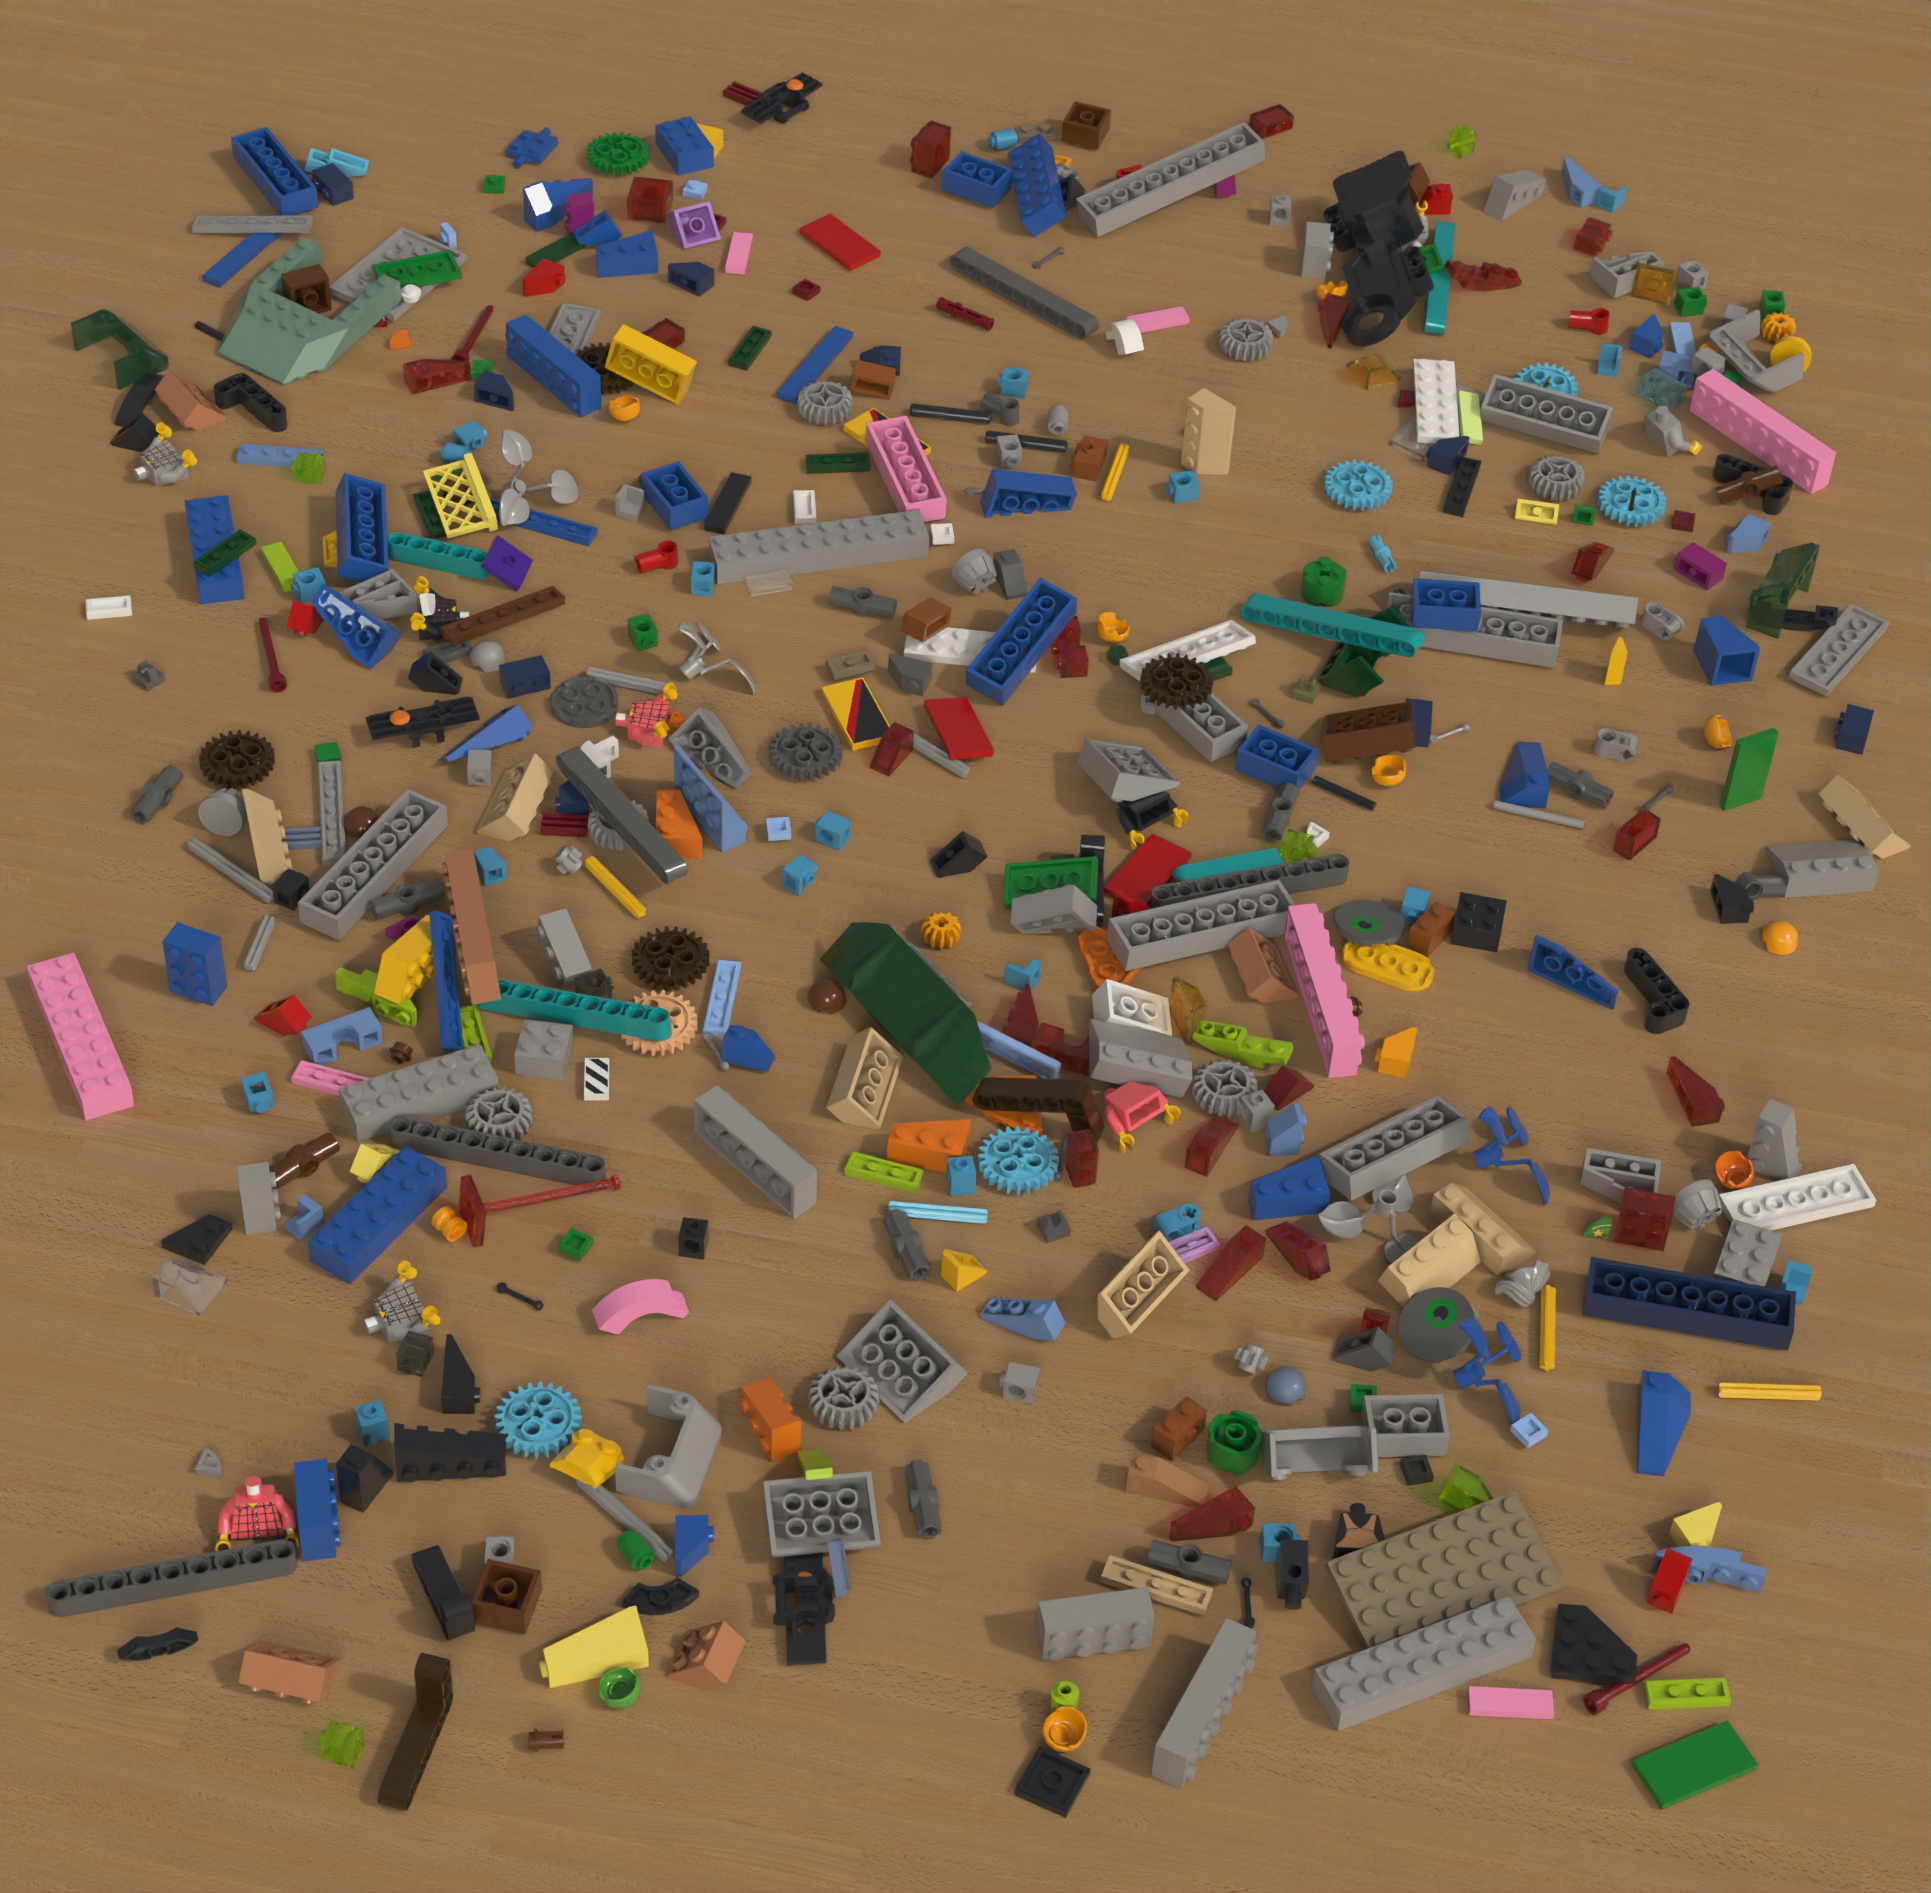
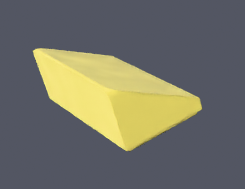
M1517 499L1514 519L1557 525L1559 504Z

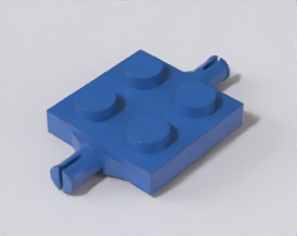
M546 127L540 133L523 130L505 150L506 157L516 159L513 162V166L516 169H519L526 162L541 164L558 145V138L549 136L551 130L549 128L546 129Z

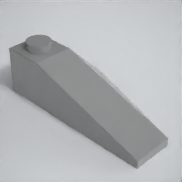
M698 707L669 737L673 746L678 745L691 761L736 789L752 774L726 728L710 710Z

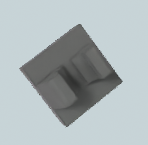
M146 660L138 664L137 671L132 674L133 681L146 691L165 681L164 674L151 664H148Z
M1061 1210L1037 1218V1226L1047 1243L1070 1236L1071 1229Z

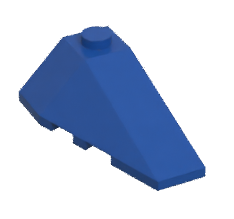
M323 583L311 602L325 622L334 630L338 639L347 647L350 655L370 669L392 651L402 634L401 631Z
M1535 936L1528 971L1612 1010L1615 1008L1619 992L1615 987L1566 947L1542 936Z

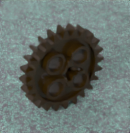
M599 342L597 347L592 343L590 348L584 346L583 350H578V354L575 355L600 374L601 394L608 391L612 395L614 390L620 393L621 389L627 391L628 386L633 387L634 382L604 368L610 350V343L603 346Z
M1168 653L1167 658L1159 655L1158 660L1152 658L1151 663H1146L1145 668H1142L1140 677L1141 690H1144V696H1150L1149 701L1157 700V706L1164 703L1166 709L1172 705L1174 710H1177L1178 706L1186 710L1187 705L1195 708V702L1202 705L1203 700H1208V695H1211L1213 689V674L1209 673V667H1203L1204 662L1196 663L1197 658L1189 660L1187 654L1181 658L1179 653L1175 657Z
M238 730L237 734L229 731L228 736L220 733V739L212 737V743L206 742V748H201V755H199L200 770L203 771V776H208L209 782L215 780V786L223 783L225 788L233 785V789H236L238 785L246 788V783L255 786V780L262 782V776L268 777L269 771H273V764H275L274 748L271 747V742L266 743L265 737L259 739L258 733L251 736L250 731H247L245 734H242L241 730Z
M665 926L663 932L655 928L656 934L647 932V938L640 937V943H635V949L632 950L634 973H639L640 980L646 978L647 985L654 982V988L659 987L660 984L663 985L664 990H667L668 986H672L676 990L677 985L686 988L687 982L694 985L695 978L701 980L702 973H707V967H709L707 943H702V937L696 938L695 932L687 934V928L681 932L678 931L677 926L674 927L673 931H669V928Z

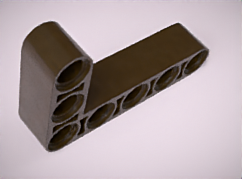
M985 1077L980 1081L972 1098L973 1104L981 1110L1066 1113L1077 1143L1087 1149L1096 1147L1105 1127L1092 1089L1082 1080Z
M422 1652L417 1659L414 1671L417 1701L378 1793V1804L407 1811L411 1805L453 1701L450 1659Z

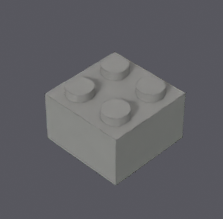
M1307 222L1302 260V278L1325 280L1326 272H1330L1334 232H1330L1331 224Z
M524 1019L514 1055L516 1075L564 1081L574 1046L573 1025Z

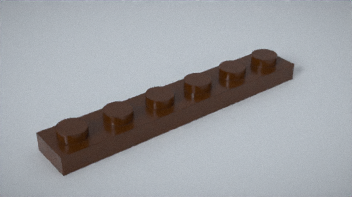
M554 586L441 626L440 634L453 646L564 605L565 596Z

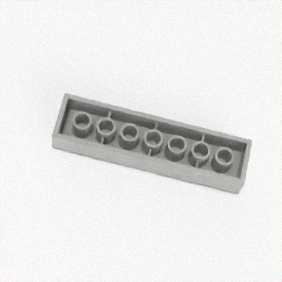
M1389 592L1387 607L1391 605L1403 620L1413 628L1411 625V595ZM1481 607L1478 631L1415 629L1420 630L1424 634L1425 642L1422 644V647L1555 668L1563 620Z
M407 789L298 902L300 923L340 940L371 908L370 900L381 897L448 826L447 806Z
M1280 880L1109 918L1106 940L1124 970L1129 971L1227 948L1228 943L1247 927H1250L1266 938L1282 935L1285 932L1288 906L1295 905Z
M1507 1596L1315 1668L1311 1688L1336 1730L1340 1731L1529 1659L1533 1654L1536 1637L1510 1597Z

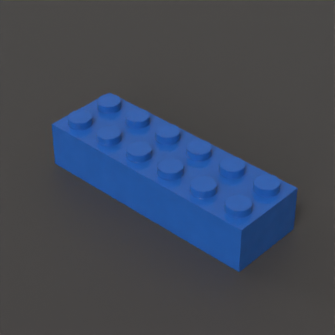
M268 127L231 137L234 159L280 216H292L318 208L317 187Z
M1040 133L1030 137L1026 142L1018 147H1014L1008 153L1010 167L1013 169L1012 177L1021 223L1033 237L1067 217L1053 148Z
M526 314L506 323V354L510 360L514 361L523 371L531 375L535 381L543 385L547 391H550L559 401H562L581 418L601 409L600 374Z
M344 473L335 491L338 576L347 580L363 582L387 572L389 569L385 484Z
M228 495L184 500L193 561L234 534ZM239 557L211 577L195 569L200 605L245 599Z
M1039 578L966 669V685L1004 705L1077 613V598L1048 581Z
M405 1146L308 1241L310 1262L351 1284L447 1188L446 1168Z

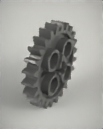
M800 723L799 727L796 728L791 724L790 730L784 727L783 733L776 732V738H771V744H769L771 765L776 766V771L783 770V776L791 774V779L799 776L800 781H803L804 777H808L809 781H812L813 776H816L820 780L821 774L829 776V770L835 772L836 766H840V760L843 757V745L840 744V738H835V732L829 733V728L821 730V725L813 728L812 723H809L807 727Z

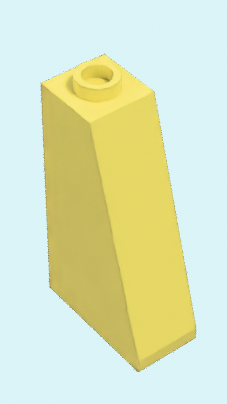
M636 1605L626 1608L543 1649L544 1661H539L542 1678L547 1677L549 1687L553 1688L603 1677L607 1671L614 1668L630 1667L632 1670L649 1667L648 1648Z

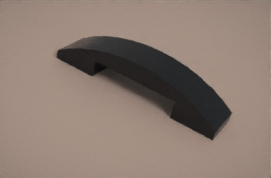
M147 373L137 380L129 390L115 420L116 426L124 427L143 413L144 408L155 395V388L164 377L163 375Z
M1750 599L1748 616L1760 623L1775 628L1809 631L1836 625L1838 607L1816 605L1815 612L1772 608V601Z

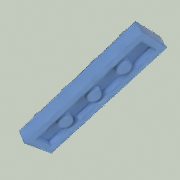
M241 443L237 454V463L322 470L326 455L325 450Z

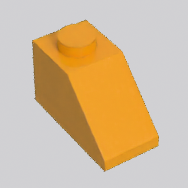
M1411 1027L1385 1038L1383 1047L1377 1048L1375 1062H1379L1378 1073L1406 1079L1418 1028Z

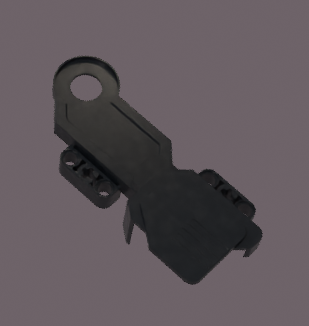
M1403 151L1393 152L1387 155V157L1365 165V167L1337 177L1333 181V187L1338 203L1328 207L1323 213L1326 223L1331 224L1330 232H1334L1333 242L1337 250L1345 252L1357 247V250L1342 267L1355 305L1344 315L1341 328L1348 342L1355 346L1373 345L1389 337L1417 302V298L1429 293L1434 288L1430 272L1419 247L1413 246L1401 252L1399 251V247L1418 239L1424 229L1406 187L1413 175ZM1378 312L1384 315L1382 321L1375 327L1370 329H1360L1358 327L1359 322L1371 313Z

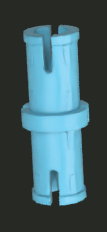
M1380 535L1371 536L1368 543L1375 553V559L1381 563L1385 572H1388V569L1390 572L1394 571L1397 564L1390 555L1389 547L1384 545Z

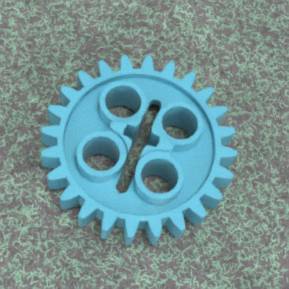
M1538 362L1536 367L1529 364V369L1522 368V373L1517 372L1516 378H1513L1543 388L1546 386L1547 379L1550 378L1547 389L1575 397L1578 396L1579 388H1577L1578 382H1574L1575 376H1570V371L1563 372V366L1557 369L1555 363L1551 367L1548 366L1547 362H1545L1544 366H1541Z
M1355 459L1353 463L1345 460L1344 465L1338 462L1337 467L1331 466V470L1327 471L1324 490H1327V496H1331V501L1337 500V505L1345 504L1344 508L1352 506V509L1355 510L1356 507H1359L1361 511H1364V507H1367L1369 510H1372L1373 505L1379 508L1380 503L1385 505L1386 500L1390 499L1393 480H1390V475H1386V470H1380L1379 465L1373 467V462L1367 465L1364 460L1361 463H1357Z
M1627 475L1626 479L1619 476L1618 480L1611 478L1610 482L1605 481V485H1601L1597 504L1600 505V511H1605L1604 516L1611 515V521L1618 519V524L1626 522V526H1629L1630 523H1633L1637 527L1638 523L1646 526V522L1653 524L1654 520L1659 521L1660 516L1663 517L1667 497H1664V491H1659V486L1653 487L1654 482L1646 483V478L1640 481L1638 476L1631 479ZM1635 491L1633 509L1629 511L1631 493Z
M1007 1126L1004 1133L997 1129L996 1136L990 1133L988 1140L983 1139L977 1158L978 1170L983 1172L982 1178H989L990 1186L997 1183L998 1191L1005 1187L1007 1194L1012 1189L1016 1190L1017 1195L1020 1194L1021 1190H1025L1027 1194H1030V1188L1039 1191L1040 1184L1047 1187L1048 1180L1053 1181L1054 1174H1057L1059 1161L1057 1148H1053V1141L1047 1142V1135L1039 1137V1130L1030 1133L1029 1127L1021 1131L1019 1126H1016L1015 1131H1012Z
M539 1381L537 1387H533L531 1383H528V1389L525 1390L519 1385L517 1394L509 1391V1399L502 1398V1406H497V1414L495 1415L496 1433H503L505 1435V1448L508 1449L513 1446L514 1454L523 1450L525 1458L530 1452L534 1453L535 1459H538L540 1453H544L546 1458H548L549 1451L552 1450L558 1455L559 1447L565 1448L568 1445V1441L571 1442L573 1433L579 1431L580 1425H582L581 1407L577 1405V1399H571L570 1391L563 1394L562 1386L554 1390L553 1383H550L547 1388L543 1387L542 1381Z

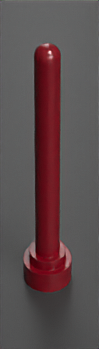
M492 305L486 306L462 349L455 351L451 361L457 368H464L469 362L470 357L468 353L494 311Z
M261 617L258 623L271 673L268 678L269 689L275 693L283 692L287 688L286 678L279 672L267 619Z
M1683 1643L1636 1671L1635 1684L1616 1683L1604 1691L1593 1690L1583 1696L1585 1708L1592 1715L1601 1713L1606 1709L1611 1699L1687 1655L1691 1650L1690 1646Z

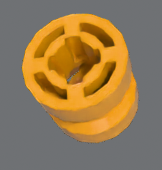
M445 1206L434 1214L431 1223L438 1231H443V1236L448 1241L454 1242L464 1235L467 1230V1223L461 1217H456V1212L451 1207Z

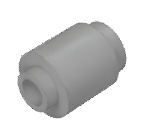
M1055 405L1048 412V430L1054 435L1066 433L1068 430L1069 413L1064 406Z

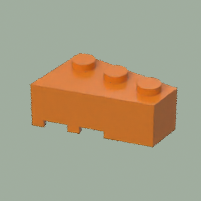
M657 789L656 830L682 858L703 859L702 837L681 791Z
M972 1119L893 1123L887 1144V1160L947 1173V1158L966 1156L971 1137Z
M768 1377L741 1386V1398L738 1399L741 1412L743 1414L747 1413L749 1417L748 1423L752 1433H757L759 1437L758 1441L761 1451L767 1453L771 1462L801 1451L802 1419L799 1415L792 1416L790 1413L793 1410L791 1404L783 1403L781 1399L783 1393L772 1378Z

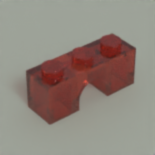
M1077 616L1070 620L1051 644V654L1055 655V669L1059 670L1061 678L1086 677L1088 675L1089 659L1085 645H1080L1081 629Z
M1042 1022L1032 1040L1031 1048L1060 1062L1062 1069L1089 1077V1037L1087 1036L1085 1042L1080 1046H1068L1064 1043L1065 1029Z

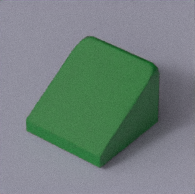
M1575 504L1572 523L1593 526L1596 508Z

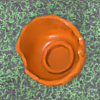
M1726 1151L1718 1156L1714 1164L1718 1181L1722 1186L1730 1190L1743 1189L1751 1183L1755 1175L1751 1160L1746 1159L1740 1151Z

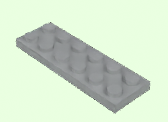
M1851 604L1837 619L1836 625L1831 626L1793 667L1788 678L1828 696L1888 629L1890 622Z

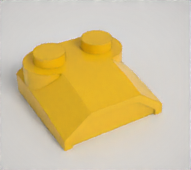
M581 1429L573 1433L571 1443L551 1461L550 1467L596 1489L615 1473L617 1463L623 1464L624 1456L616 1442L607 1440L589 1429Z

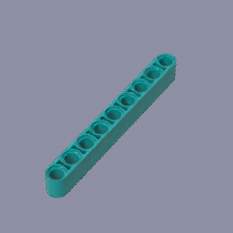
M1436 220L1433 244H1436L1445 267V273L1431 274L1434 288L1428 293L1424 333L1441 335L1445 333L1456 223Z
M1258 593L1252 594L1240 609L1241 616L1250 622L1404 657H1413L1425 642L1424 634L1415 628Z
M498 979L501 1000L477 1004L478 1009L656 1041L667 1040L672 1035L670 1015L663 1008Z

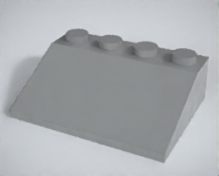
M1088 738L1084 740L1078 764L1092 778V781L1097 783L1101 790L1106 792L1109 798L1115 802H1122L1123 800L1134 801L1178 787L1180 781L1145 747Z
M1855 840L1768 845L1765 847L1775 875H1783L1785 877L1787 887L1786 893L1783 894L1784 898L1871 892L1874 890L1879 873L1873 856Z
M1096 1019L1089 1020V1078L1120 1085L1133 1081L1143 1085H1153L1165 1095L1179 1098L1184 1096L1192 1082V1061L1181 1038Z
M891 1299L837 1355L845 1365L847 1364L849 1369L853 1370L857 1366L859 1373L866 1371L868 1377H873L875 1385L879 1389V1398L905 1423L949 1394L968 1374L963 1367Z
M871 1471L834 1474L831 1478L806 1480L805 1477L763 1481L762 1497L772 1557L829 1552L827 1542L837 1538L843 1539L845 1550L881 1547Z

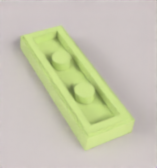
M1459 390L1457 393L1460 436H1469V443L1481 445L1483 434L1479 394Z

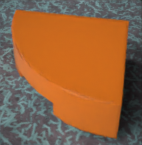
M407 329L397 331L390 338V349L411 347Z
M671 710L667 723L670 728L668 731L675 732L686 721L680 712Z

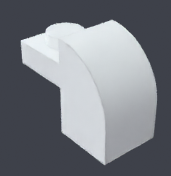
M1132 319L1111 323L1112 331L1105 332L1107 340L1115 339L1118 355L1144 350L1139 328Z
M611 736L595 745L590 740L586 741L580 749L607 778L611 777V761L619 757L618 740Z

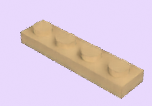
M1109 1555L1100 1579L1101 1583L1122 1590L1148 1587L1150 1599L1201 1616L1205 1615L1213 1595V1588Z

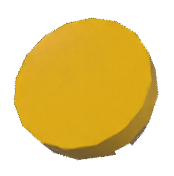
M1794 334L1785 336L1778 340L1771 350V365L1774 366L1802 353L1804 355V373L1811 362V348L1801 336L1794 337Z

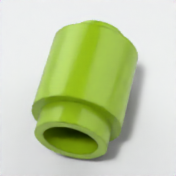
M1065 1680L1055 1683L1051 1689V1713L1060 1706L1078 1709V1687L1074 1683Z

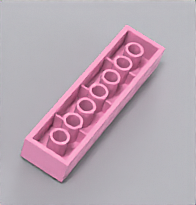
M1712 369L1696 378L1689 411L1769 466L1774 467L1777 465L1782 475L1789 477L1794 483L1810 494L1828 485L1836 456L1834 450L1716 370Z
M1316 903L1288 906L1284 942L1328 1078L1357 1075L1358 1065L1362 1063L1361 1049L1365 1045L1364 1036L1359 1034L1358 1018L1353 1016L1352 1000L1347 998L1346 982L1341 980V968L1335 962V949L1333 946L1330 947L1328 929H1324L1323 913L1318 911Z
M75 953L28 965L27 971L30 987L85 1120L133 1107L134 1101L131 1085Z

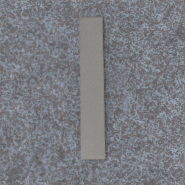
M311 215L196 216L191 228L193 233H309L313 224V217Z
M341 761L318 762L323 865L335 864L346 853Z

